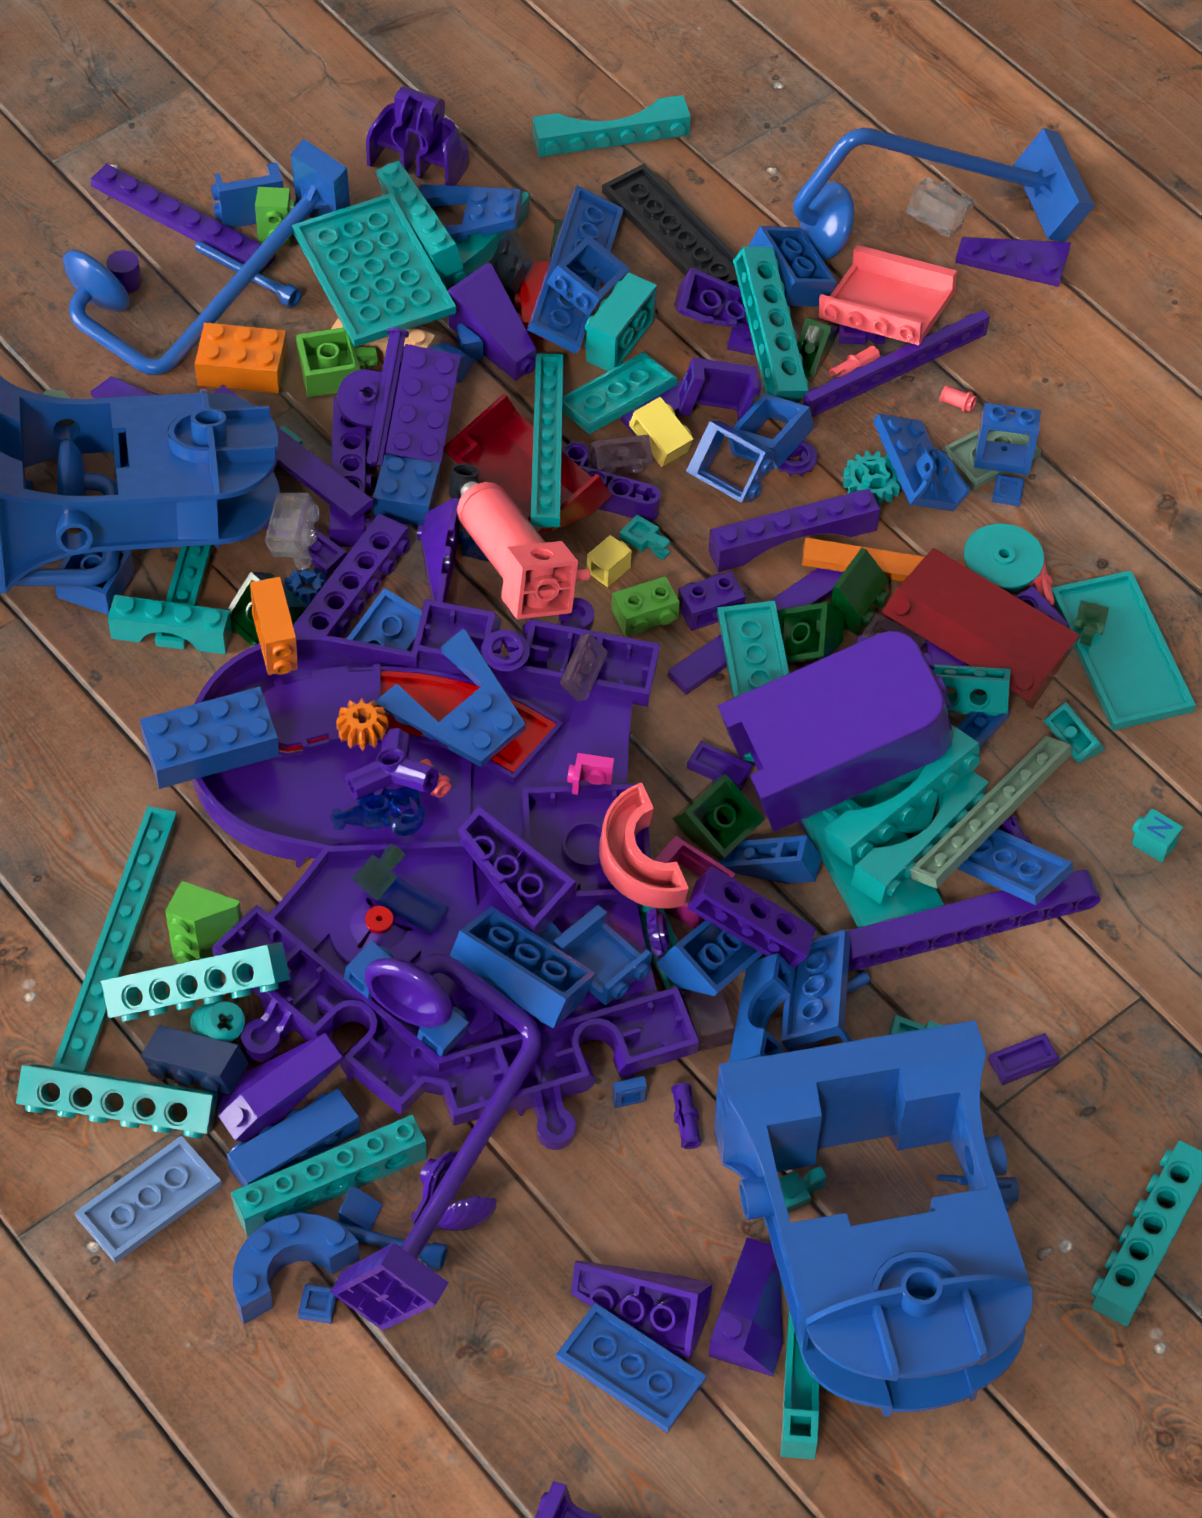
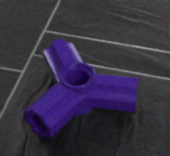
M400 728L389 729L388 733L383 736L381 752L376 757L377 761L346 774L345 780L352 796L356 800L384 787L387 789H399L406 786L431 794L437 786L439 771L436 767L409 760L411 742L409 733L403 732Z

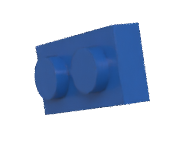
M1008 709V714L1002 713L997 716L987 715L985 712L972 711L957 728L979 742L980 750L1009 718L1010 709Z

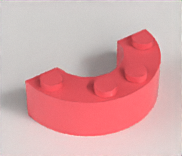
M641 782L622 792L607 810L599 841V857L603 871L611 884L621 894L634 902L654 908L684 906L689 888L678 863H663L652 860L643 854L636 844L635 836L639 831L650 826L654 809Z

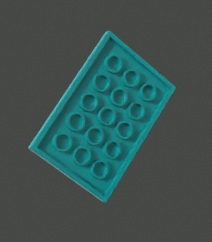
M392 193L292 225L295 238L354 347L389 336L387 334L388 328L408 330L456 313V305Z

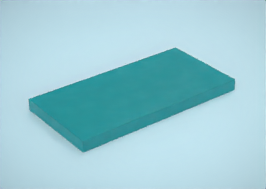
M1131 570L1051 588L1057 612L1069 624V629L1080 635L1074 649L1112 731L1195 711L1196 704Z
M878 786L850 799L863 808L873 806ZM823 811L801 820L814 846L822 856L821 859L858 928L944 906L935 888L913 879L909 880L908 878L903 881L902 887L893 898L889 896L880 905L851 885L856 865L854 867L850 866L827 849L824 829L830 823L823 815ZM896 831L892 838L881 847L907 841L908 838L905 832Z

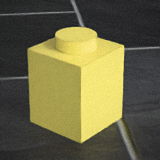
M609 535L587 554V569L590 571V575L608 588L631 568L632 550L626 543L618 541Z

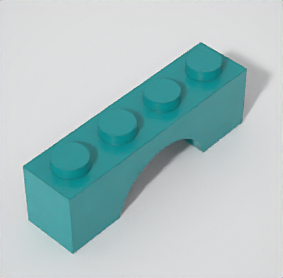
M114 595L108 614L111 639L140 643L142 638L148 634L164 632L184 638L197 651L226 655L232 633L230 612L223 609Z

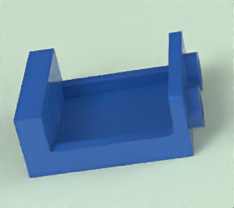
M278 163L267 164L268 176L228 183L222 182L220 173L214 174L215 184L211 185L213 200H217V203L213 204L216 220L221 219V223L229 228L257 224L255 202L258 187L283 188V180Z
M597 905L553 941V946L596 973L588 991L606 1006L614 998L620 999L634 981H641L648 975L651 970L652 953L646 949L640 954L605 923L607 912Z

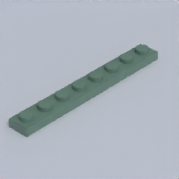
M1045 736L910 869L911 879L937 889L1072 755L1071 744Z

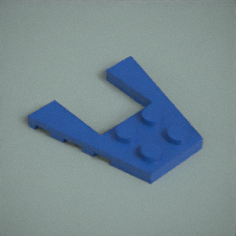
M422 184L420 187V192L430 207L466 204L462 224L444 226L452 239L456 238L457 242L468 240L469 235L479 232L482 233V236L507 231L508 229H516L522 202L520 189Z
M462 629L441 646V651L480 688L438 722L398 684L394 685L375 702L377 707H383L385 712L395 717L396 721L405 726L410 725L423 732V736L432 741L436 739L447 745V749L482 767L525 730V722L466 630Z

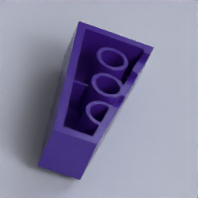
M480 806L458 828L460 842L525 928L537 936H540L576 896V881Z

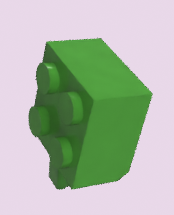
M344 327L296 335L297 357L307 398L337 393L341 382L350 373L378 366L375 347H354Z

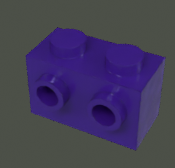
M732 571L724 574H715L708 579L695 583L691 582L678 589L679 610L691 631L718 623L717 607L745 604L746 596Z

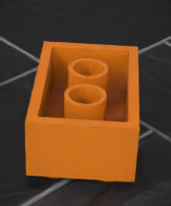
M204 322L195 360L197 386L220 388L224 385L228 389L279 394L288 354L286 330Z

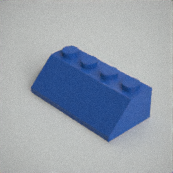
M705 920L672 947L656 964L677 987L715 996L763 953Z

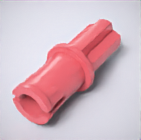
M869 346L856 355L850 354L847 360L829 369V375L831 377L840 372L841 374L837 377H842L857 367H863L880 357V352L875 346Z
M1044 558L1041 573L1029 584L1030 587L1033 586L1053 606L1054 598L1051 589L1053 581L1051 576L1048 575Z

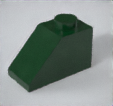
M806 317L797 343L799 353H801L803 359L802 366L805 376L813 379L816 377L830 352L838 326L816 318Z

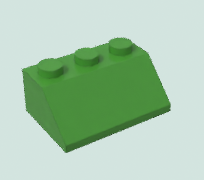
M181 881L165 910L173 960L181 964L213 957L212 946L242 919L240 901Z

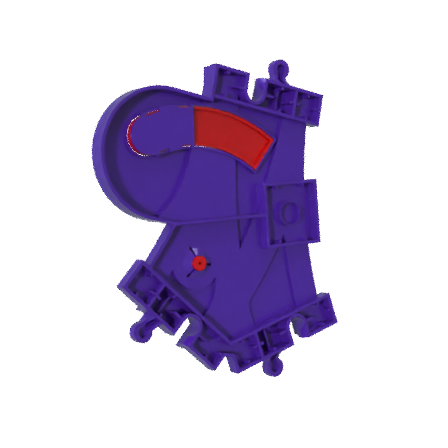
M582 598L573 599L572 613L559 614V625L529 620L524 625L522 636L529 644L530 653L529 659L522 669L513 670L509 675L507 671L496 673L495 669L489 667L525 722V730L482 767L447 749V745L436 739L432 741L423 736V732L410 725H403L396 721L394 716L385 712L388 719L386 734L389 729L400 728L403 732L409 733L411 741L409 760L420 762L424 759H429L431 764L438 768L442 775L449 777L451 789L445 796L440 798L432 796L427 792L404 786L399 789H387L384 787L356 800L347 786L345 776L377 761L376 757L381 752L382 741L377 740L375 748L368 744L363 751L359 745H355L350 749L348 741L341 742L339 738L336 720L339 717L340 707L347 708L349 700L357 704L362 697L365 703L368 704L373 700L376 701L394 685L398 684L434 719L440 722L480 688L442 653L441 646L462 629H465L481 654V647L485 638L501 628V619L495 612L425 599L412 651L333 636L303 634L295 635L298 669L292 670L287 674H267L260 643L244 650L221 666L202 688L195 704L260 687L278 737V749L280 751L279 756L192 780L197 796L214 822L242 844L268 855L295 860L296 867L299 868L311 858L315 859L270 914L258 905H255L212 946L213 956H218L259 946L283 943L290 980L278 982L279 989L260 993L259 987L250 988L260 997L265 1013L262 1018L250 1021L243 1028L241 1041L246 1055L254 1060L263 1061L270 1059L279 1050L280 1041L292 1029L308 1042L324 1033L332 1037L334 1031L344 1023L359 1022L369 1031L343 1054L345 1059L340 1063V1066L347 1075L348 1082L355 1077L400 1115L424 1092L443 1095L453 1126L478 1120L521 1050L523 1043L520 1032L498 1015L496 1023L474 1037H471L466 1031V1034L445 1056L440 1057L417 1038L418 1026L397 1018L382 1007L374 997L366 998L344 979L345 968L371 941L377 946L382 945L393 954L394 959L408 961L413 964H417L422 958L433 954L450 956L460 930L491 906L525 927L460 842L458 828L479 806L576 881V896L552 922L561 933H564L589 911L599 905L607 912L605 923L640 954L646 950L638 905L642 904L634 902L621 894L608 880L600 862L599 841L604 818L612 802L626 789L639 784H627L632 704L648 707L660 644L590 631L594 623V609L587 600ZM577 753L614 758L611 785H595L581 780L578 795L572 794L573 783L567 782L569 765L576 764ZM394 809L398 811L396 815L393 813ZM648 826L638 832L635 836V841L642 853L651 858ZM250 965L249 974L253 978L254 970ZM651 969L643 980L634 981L620 999L614 998L606 1006L588 991L584 1002L554 1028L540 1022L535 1016L527 1012L535 1020L541 1032L542 1048L538 1059L506 1111L515 1108L519 1115L523 1116L525 1109L533 1107L538 1119L536 1131L540 1143L552 1150H560L569 1146L575 1136L576 1123L572 1114L564 1109L562 1098L588 1091L595 1084V1076L590 1063L580 1049L583 1043L589 1040H600L608 1044L614 1052L613 1062L617 1073L624 1080L632 1079L637 1071L697 1053L699 1041L678 987L658 992ZM436 973L432 975L444 987L448 996L462 988L444 974Z

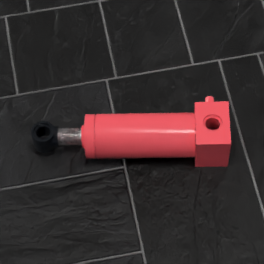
M455 464L452 466L449 497L459 499L457 506L458 519L503 578L501 599L515 618L525 619L572 613L575 583L589 580L590 571L588 569L577 570L578 560L562 541L546 543L501 486L491 482L480 483L478 481L479 469L471 464Z

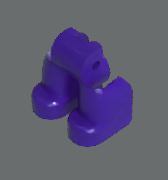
M406 86L401 87L397 91L394 103L388 104L380 112L371 125L366 137V159L368 166L372 167L384 148H388L401 153V164L406 172H408L414 161L417 160V178L421 179L431 164L444 167L445 185L456 186L467 170L469 150L467 144L460 138L455 124L450 119L444 117L445 101Z

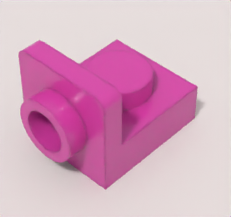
M577 753L576 764L569 765L567 782L573 783L572 794L578 795L581 780L595 785H611L614 758Z

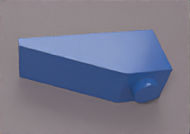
M805 835L742 841L725 858L720 860V864L736 874L782 883L816 882L822 856L808 836Z

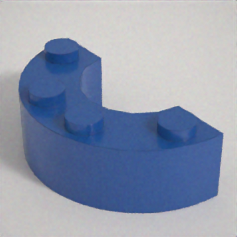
M308 1213L285 1215L265 1223L254 1231L239 1250L233 1267V1288L236 1306L243 1324L273 1308L270 1284L276 1273L286 1265L298 1261L313 1262L323 1266L333 1275L359 1260V1242L354 1235L332 1219Z

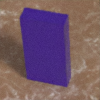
M702 741L699 742L687 762V769L712 780L727 774L740 791L753 772L754 767L753 764Z
M1045 1033L991 1053L988 1056V1061L1002 1085L1057 1065L1060 1060Z

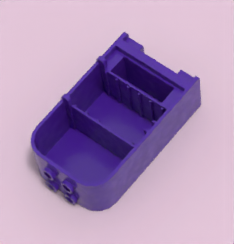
M895 631L877 634L717 705L738 756L741 757L750 753L758 771L750 774V777L774 832L930 764L945 755L952 745L953 731L947 709L951 708L946 695L947 689L941 676H936L933 670L935 666L929 653L922 654L918 644L911 636Z

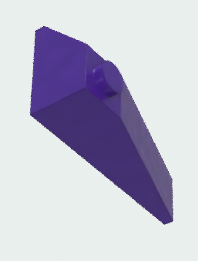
M691 268L678 288L674 303L678 313L701 323L749 329L740 288L695 268Z
M453 498L426 512L424 524L419 523L417 530V540L422 541V556L431 600L443 603L447 602L460 538V521L457 516L459 499Z
M324 1033L243 1073L231 1095L222 1092L218 1096V1117L236 1141L248 1142L258 1136L267 1126H275L345 1059V1056L331 1037Z

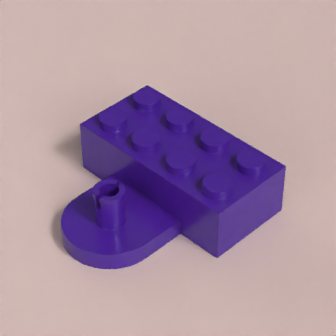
M405 344L384 455L438 462L441 465L461 355ZM362 369L350 373L343 379L337 391L336 401L341 415L348 422L356 426L372 429L382 372Z

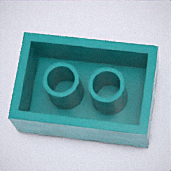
M629 272L622 281L616 282L611 295L602 300L599 310L594 316L591 315L585 324V330L587 331V339L584 344L586 362L610 371L625 361L654 323L656 284Z

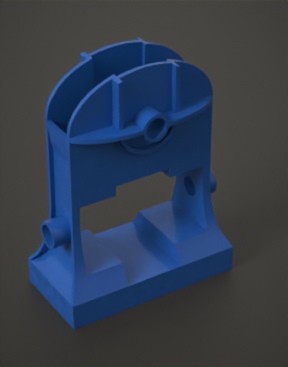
M0 376V593H7L29 572L68 556L102 551L214 545L217 548L222 547V544L247 539L261 531L269 522H277L280 490L273 470L277 463L278 432L270 416V407L255 406L244 399L228 394L207 393V389H200V393L95 399L56 398L19 388ZM63 419L76 421V423L70 426H62L57 422ZM66 438L71 439L78 446L82 454L113 452L118 495L64 496L26 489L25 468L58 458L61 441ZM73 527L83 529L82 532L76 534L65 532V530Z
M976 1020L719 1064L714 1136L721 1162L724 1167L734 1171L743 1179L739 1181V1193L746 1220L764 1218L804 1364L811 1376L828 1391L860 1405L881 1408L882 1414L885 1417H891V1412H919L946 1407L968 1398L970 1402L975 1400L979 1390L998 1379L1015 1361L1023 1345L1025 1326L1032 1310L1033 1293L996 1180V1176L1004 1175L1007 1172L1005 1148L999 1135L984 1137L980 1111V1085L986 1050ZM889 1136L897 1151L950 1141L965 1178L968 1180L970 1191L933 1197L930 1210L927 1213L850 1226L847 1213L791 1223L777 1172L815 1165L817 1149Z

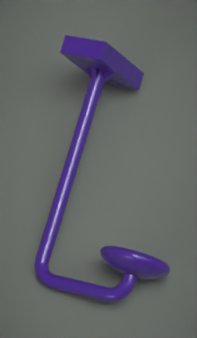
M433 954L424 957L417 964L394 958H381L372 961L365 969L364 978L366 986L374 999L397 1018L418 1027L438 1028L449 1022L453 1012L452 1003L447 992L438 980L432 976L436 973L444 974L515 1027L522 1036L523 1044L403 1245L400 1247L396 1243H392L344 1269L330 1290V1293L382 1331L435 1306L449 1282L417 1259L538 1059L542 1048L541 1032L538 1025L526 1011L459 960L444 954Z

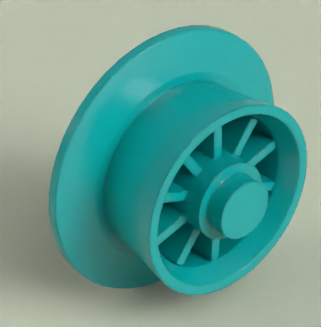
M991 524L981 527L970 535L964 547V561L968 569L1010 594H1014L1035 580L1041 573L1044 565V552L1038 540L1028 531L1010 524Z

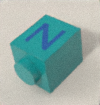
M1152 808L1145 818L1140 816L1132 828V832L1135 835L1131 845L1163 863L1178 844L1183 826Z

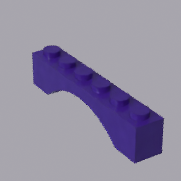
M869 488L710 529L708 551L718 572L746 565L770 548L799 537L827 533L854 537L877 531L880 508Z

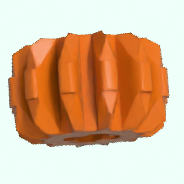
M362 697L357 704L349 700L347 708L340 707L339 717L336 720V729H338L341 742L348 741L350 749L355 745H359L362 751L368 744L375 748L377 740L382 741L388 728V719L384 708L377 707L375 700L367 704Z

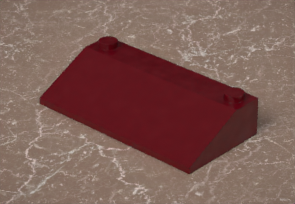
M503 393L444 446L443 451L457 464L476 466L479 469L478 481L480 483L491 482L501 486L531 523L534 426L518 413L508 396ZM561 451L560 527L534 528L541 536L594 513L612 495L598 474L591 477Z
M935 548L931 549L897 588L882 611L886 621L892 623L893 620L970 667L1011 669L1010 691L1025 700L1027 707L1031 709L1034 708L1080 638V635Z

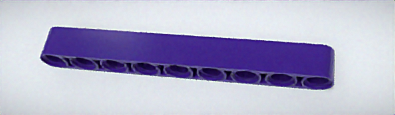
M1078 870L1071 873L1037 905L1002 890L848 930L846 932L851 937L848 971L872 967L1084 911L1096 906L1100 902L1101 896L1089 871Z

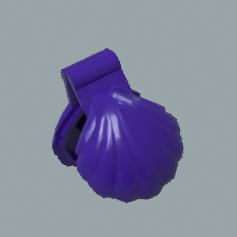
M457 1151L446 1152L437 1160L430 1158L422 1168L420 1174V1181L424 1183L422 1201L417 1210L411 1215V1220L414 1224L458 1154ZM473 1196L456 1201L449 1205L436 1228L450 1231L475 1228L491 1217L496 1209L497 1200L495 1198Z

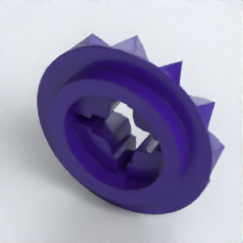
M803 440L779 467V472H788L790 477L792 474H799L802 477L805 472H812L814 465L817 463L816 450L811 444ZM797 456H798V457L800 456L799 461H797V460H793L792 462L790 461V457L796 458Z
M495 631L489 634L482 643L481 655L487 665L495 669L496 673L507 671L510 675L513 670H521L529 659V644L521 634L515 631ZM502 644H504L508 652H511L507 660L503 654H500Z
M658 908L649 909L646 917L648 937L653 953L658 958H662L670 950L669 930L665 915L660 913Z

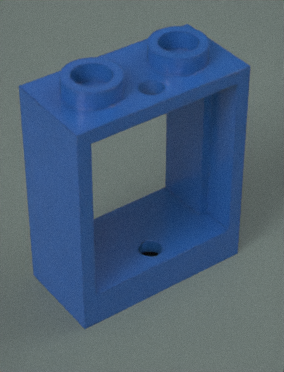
M588 235L556 266L546 283L589 317L600 306L602 300L611 295L616 282L622 281L630 268ZM575 261L579 262L605 283L598 292L569 269Z
M764 393L733 428L774 450L776 453L773 457V468L778 469L813 430L814 425L809 406ZM769 418L787 423L774 439L755 434ZM728 437L732 455L757 463L760 454Z
M984 403L975 448L974 468L1029 475L1039 434L1041 410ZM988 430L1029 435L1027 446L986 441Z
M709 421L686 472L741 503L752 502L757 499L762 491V480L772 470L774 466L773 457L776 452L721 421ZM725 436L760 454L744 489L709 470Z

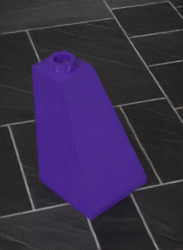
M488 262L448 290L456 305V313L449 315V327L457 333V326L462 323L479 336L483 341V355L516 381L522 376L531 373L536 367V348L493 266Z

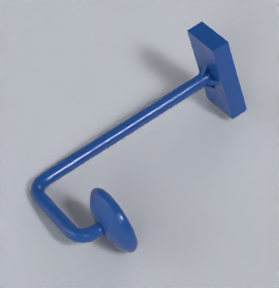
M859 128L845 134L833 146L797 194L793 202V213L800 221V228L804 230L822 260L825 261L835 257L843 249L850 237L855 212L849 190L839 182L827 181L850 151L864 144L1023 185L1043 230L1050 240L1065 242L1095 205L1060 133L1057 131L1043 128L1013 166L877 129Z
M303 139L290 154L296 206L161 358L151 359L146 357L86 314L85 307L88 302L104 310L123 312L129 307L130 298L122 283L109 269L92 256L79 250H69L63 256V266L70 283L77 290L71 298L69 305V315L72 322L80 331L136 370L147 375H161L170 372L201 339L204 322L215 323L293 234V224L304 221L308 216L315 218L350 206L347 167L307 140Z
M66 438L61 441L57 465L58 495L86 496V490L99 491L103 495H118L117 484L114 480L102 474L86 473L83 455L71 439ZM120 550L102 551L101 563L94 568L35 569L22 577L14 586L99 585L110 579L116 572Z

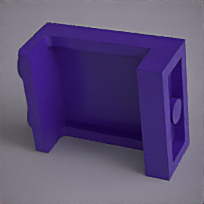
M693 357L678 391L679 414L690 416L694 404L736 410L738 422L753 406L755 395L760 393L761 379H758L757 367Z

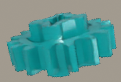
M865 451L864 457L855 454L854 461H847V467L843 471V487L848 488L847 494L870 488L878 506H881L884 499L891 503L893 496H899L902 486L888 455L884 458L880 457V451H877L875 456H871L869 451Z

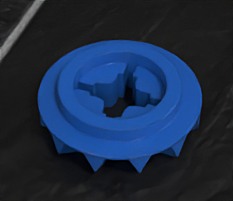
M303 567L298 572L293 570L291 576L285 578V586L308 607L328 579L326 574L318 572L316 567L313 570H307ZM302 582L306 584L312 583V589L308 587L302 588Z

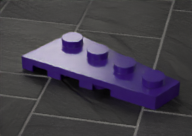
M962 237L955 263L1059 287L1071 242Z

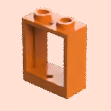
M275 577L250 582L252 615L267 674L283 675L292 670H297L296 636L281 578Z

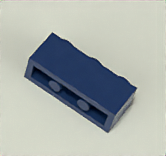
M161 1025L158 1026L141 1054L143 1061L148 1067V1072L158 1079L169 1078L185 1086L192 1084L203 1087L212 1093L219 1091L230 1095L249 1064L240 1047L236 1044Z

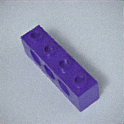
M713 866L695 882L687 907L690 911L764 955L770 956L778 953L793 969L808 956L816 930L815 927Z

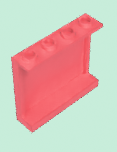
M857 245L853 250V264L830 296L822 294L819 296V319L920 345L956 293L957 270Z

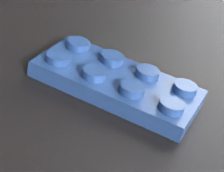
M181 1135L75 1211V1215L116 1264L222 1187V1183L219 1177Z

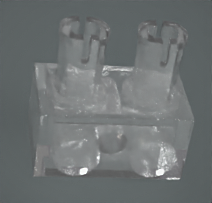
M927 177L915 186L906 213L913 216L918 222L925 223L935 229L938 234L950 238L962 228L968 211L974 207V199L971 196L967 199V194L957 195L953 192L952 186L950 184L946 185L945 181L937 183Z
M277 493L265 542L273 557H292L298 569H306L311 565L312 557L308 552V548L317 541L316 537H318L314 523L319 519L318 505H315L310 493Z

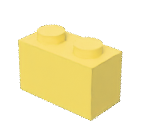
M661 397L636 410L629 424L661 467L686 454L693 441L688 427L681 424L675 416L673 408L666 404Z

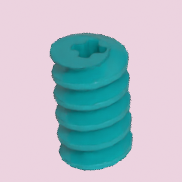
M228 1001L203 1004L195 1009L190 1019V1027L193 1034L224 1042H230L238 1038L245 1025V1016L241 1008Z

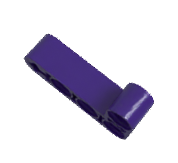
M571 442L566 445L563 452L591 477L598 474L612 496L598 509L629 518L639 515L649 522L657 519L661 495L657 487L589 468L588 447L581 442Z

